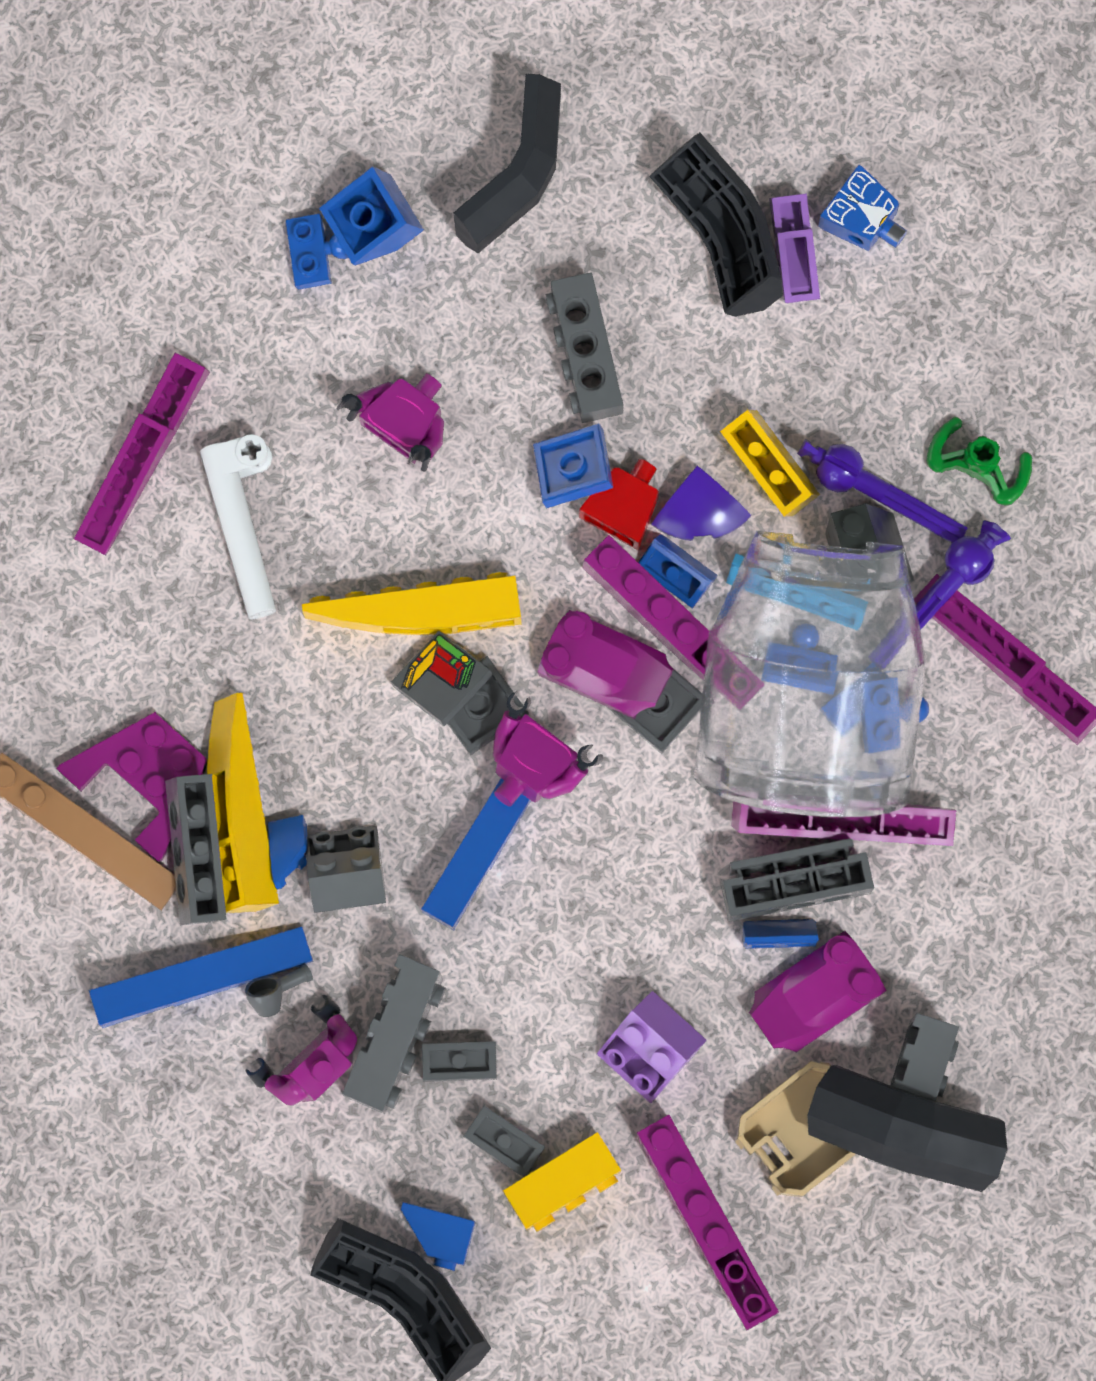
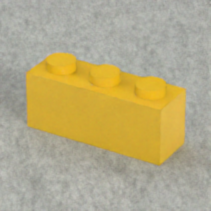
M746 410L720 431L784 517L794 516L820 495L757 410Z
M597 1132L504 1189L503 1192L525 1229L528 1230L534 1227L535 1231L538 1232L555 1222L556 1220L552 1215L565 1207L569 1213L587 1202L584 1195L591 1190L597 1188L599 1193L619 1182L616 1175L621 1173V1169Z

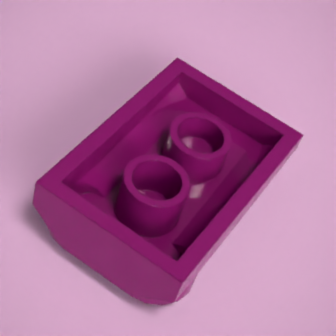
M569 610L561 618L543 652L537 672L542 678L635 719L642 710L655 707L674 669L668 663L665 653L591 620L584 612Z
M843 931L756 990L749 1014L773 1049L784 1048L797 1053L884 994L887 990L860 947L846 931Z

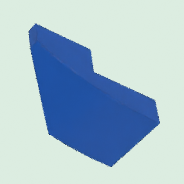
M303 815L268 822L273 882L277 890L282 889L286 885L285 878L296 868L302 870L307 865L304 855L307 851V823Z

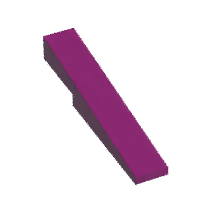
M174 353L143 414H138L74 540L105 556L107 555L210 374L209 370Z
M936 574L917 594L913 602L917 604L941 576ZM958 590L932 617L1077 746L1096 726V707L1047 668L1046 662Z

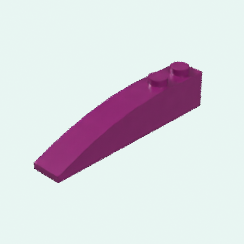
M734 790L731 827L738 833L842 840L852 838L858 841L953 846L957 810L862 799Z

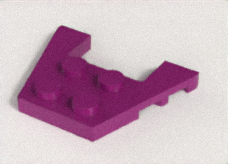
M154 712L61 763L56 769L82 792L105 766L111 767L159 811V814L135 841L157 862L161 863L171 842L165 781L181 776L203 775L208 759Z

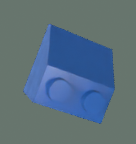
M371 167L319 208L352 265L355 266L398 251L424 231L392 175L375 167ZM344 233H348L352 236V244H350L347 241Z

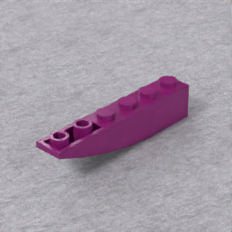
M610 535L584 559L583 569L668 650L738 710L764 686V683Z
M670 1115L637 1132L636 1136L746 1331L779 1313Z

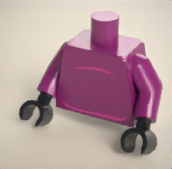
M428 373L422 377L415 387L400 378L394 383L388 381L357 395L346 394L342 397L336 408L338 411L341 408L350 410L346 417L349 422H352L357 414L362 412L359 415L361 426L406 457L408 465L411 462L415 464L417 460L421 461L422 466L420 470L423 472L427 471L430 460L443 445L444 420L441 417L440 406L432 400L442 387V384Z
M518 691L513 692L507 699L509 711H505L495 732L492 755L497 763L495 773L504 780L494 794L503 804L510 807L521 794L536 803L542 797L553 799L571 793L587 775L588 767L599 765L603 761L602 754H598L592 762L587 758V752L593 747V744L581 747L577 753L525 714L521 719L519 714L531 706V698L528 697L526 699L524 707L516 706L514 697Z
M322 995L325 999L324 1006L321 1009H317L312 1005L311 1011L326 1023L327 1027L278 1075L273 1073L262 1058L256 1059L261 1066L257 1071L250 1072L248 1069L245 1070L257 1087H265L267 1091L286 1105L293 1106L301 1101L310 1102L317 1100L353 1064L352 1051L357 1045V1036L342 1015H340V1007L326 995Z

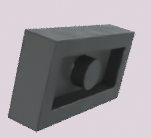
M496 1042L422 1044L423 1082L497 1080Z
M483 1106L463 1136L523 1178L528 1175L545 1149V1146L486 1106Z

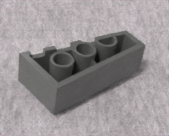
M400 954L395 963V967L399 968V972L395 980L391 979L386 985L381 1001L382 1011L381 1013H376L370 1024L366 1036L368 1043L366 1047L362 1046L342 1093L345 1098L385 1114L388 1107L395 1108L402 1092V1088L397 1087L402 1073L409 1075L417 1057L416 1054L412 1053L417 1039L424 1041L432 1022L426 1019L432 1005L438 1008L446 990V987L441 985L443 978L440 971Z
M916 1013L909 1022L890 1086L936 1101L937 1096L942 1098L948 1081V1076L944 1074L948 1061L953 1062L959 1044V1041L955 1039L960 1026ZM868 1159V1161L880 1164L878 1162Z

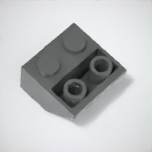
M358 826L348 830L322 831L307 835V874L314 913L386 903L377 826Z

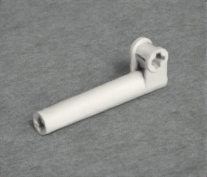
M251 434L227 442L206 446L200 453L248 618L258 619L275 613L276 608L241 478L267 470L272 462V452L261 437ZM253 448L258 449V452L256 453L257 458L255 460H251L249 458V456H251L252 453L251 449Z

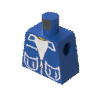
M861 165L857 166L820 215L818 227L866 251L872 248L879 237L896 248L907 233L906 229L893 221L899 208L897 199Z

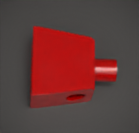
M638 459L630 474L619 467L613 468L611 471L613 488L590 495L579 509V518L638 551L659 498V491L649 485L657 471L656 467L643 459Z

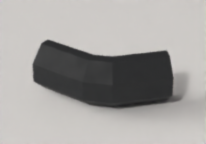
M525 74L521 144L510 165L453 212L456 236L465 246L476 253H480L539 203L556 170L561 83L543 75Z
M700 132L697 133L649 177L698 231L707 247L724 313L737 317L764 311L783 296L782 279L765 214L750 188Z
M831 1065L817 1085L807 1114L808 1135L910 1174L983 1192L999 1177L1008 1150L1005 1122L1001 1119L933 1101L838 1065Z
M338 1218L325 1236L313 1263L310 1276L382 1307L401 1323L437 1381H456L479 1365L490 1351L491 1346L448 1280L414 1251Z

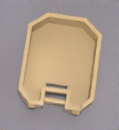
M810 1061L739 1118L738 1136L735 1143L741 1150L744 1148L749 1156L755 1152L772 1173L767 1179L773 1185L771 1189L777 1196L803 1197L856 1155L808 1135L807 1114L816 1087L830 1068V1063ZM774 1136L779 1139L793 1159L790 1161L786 1159L772 1141ZM767 1143L783 1164L781 1168L778 1169L763 1150L762 1146Z

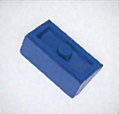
M663 534L654 538L638 562L665 589L692 609L718 577L717 574Z
M814 919L743 922V947L745 949L815 947L819 941L816 921Z

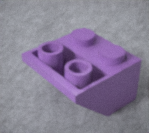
M652 991L629 1013L598 1051L597 1055L649 1103H652L707 1040Z

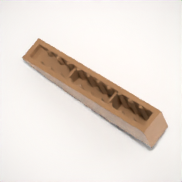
M4 753L0 754V798L159 910H163L176 892L174 874Z

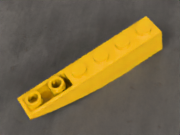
M506 572L492 573L487 575V579L473 581L472 577L455 578L451 580V584L437 586V582H423L417 584L416 589L402 590L398 586L386 587L380 590V594L366 595L364 591H355L345 594L343 599L331 600L330 596H317L309 599V603L302 604L305 619L342 628L385 634L435 635L438 631L443 634H455L522 625L516 575L508 576Z
M235 693L214 702L207 774H212L226 913L257 912L279 904L277 889L273 882L269 842L247 722V712L243 693Z

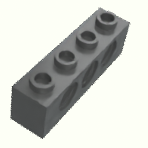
M592 272L551 281V293L546 294L549 314H556L559 326L553 327L557 347H564L567 359L561 360L565 381L572 380L574 392L569 393L573 414L580 413L582 423L622 415L624 404ZM572 310H580L585 314V317L581 321L574 322L569 320L566 315ZM580 343H588L593 347V350L589 354L581 355L574 348ZM587 376H595L600 379L601 383L595 388H588L583 385L582 380Z
M212 774L181 776L169 779L165 783L180 926L227 920Z

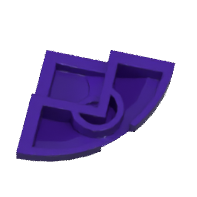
M697 465L668 500L651 525L669 536L682 540L693 541L694 537L709 535L716 539L738 529L751 517V514L727 490Z

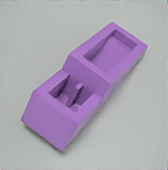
M807 193L769 198L784 302L793 303L820 299Z

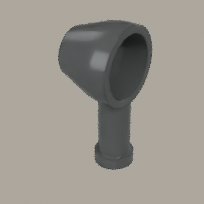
M303 964L299 969L280 978L264 976L254 979L245 987V994L248 1002L259 1016L271 1017L280 1011L284 991L303 982L308 983L312 981L313 976L307 964Z

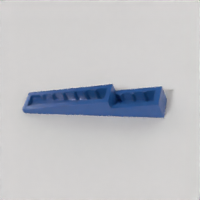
M502 778L494 788L421 908L423 914L453 931L531 800L521 794L511 807L503 804L494 794L504 782Z
M298 927L89 990L99 1026L106 1028L170 1006L176 1007L250 983L254 979L271 976L314 961L303 927Z

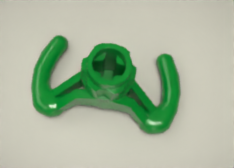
M953 417L943 424L933 436L928 447L926 459L928 467L935 473H943L955 469L966 473L970 477L976 478L988 485L997 504L1004 506L1012 505L1023 494L1029 484L1032 473V455L1028 452H1023L1019 456L1017 478L1012 486L1007 487L998 465L1001 458L999 456L1000 446L996 441L986 436H979L974 442H969L966 449L942 454L944 443L954 432L962 427V420L958 417Z

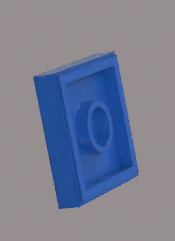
M600 423L533 444L541 498L546 509L613 488L604 430Z

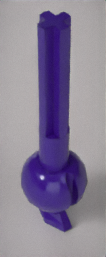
M805 439L797 453L801 457L809 456V461L818 466L816 475L820 483L828 490L840 493L848 492L853 487L951 543L960 537H964L968 529L966 526L863 469L864 461L860 453L852 446L833 444L828 450H825L820 446L814 448L811 442Z
M984 520L977 538L964 536L952 542L945 554L944 561L947 570L869 656V659L879 669L885 670L963 583L974 585L988 578L995 563L992 550L997 545L1011 539L1010 535L998 524Z

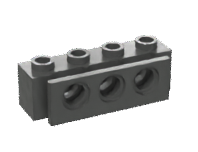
M851 838L730 862L729 874L730 876L736 875L737 878L723 880L721 885L728 922L871 894L874 884L867 852L850 855L849 852H851L854 846L853 839ZM833 857V860L844 858L843 861L815 866V863L822 862V859ZM796 864L797 867L808 865V868L779 873V870H784L787 866ZM760 871L762 874L773 872L772 875L743 880L744 877L751 876V873Z

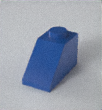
M403 1202L401 1211L427 1256L435 1258L434 1266L455 1271L457 1264L465 1266L476 1222Z

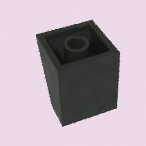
M865 503L830 514L825 535L844 593L860 597L914 581L894 513Z

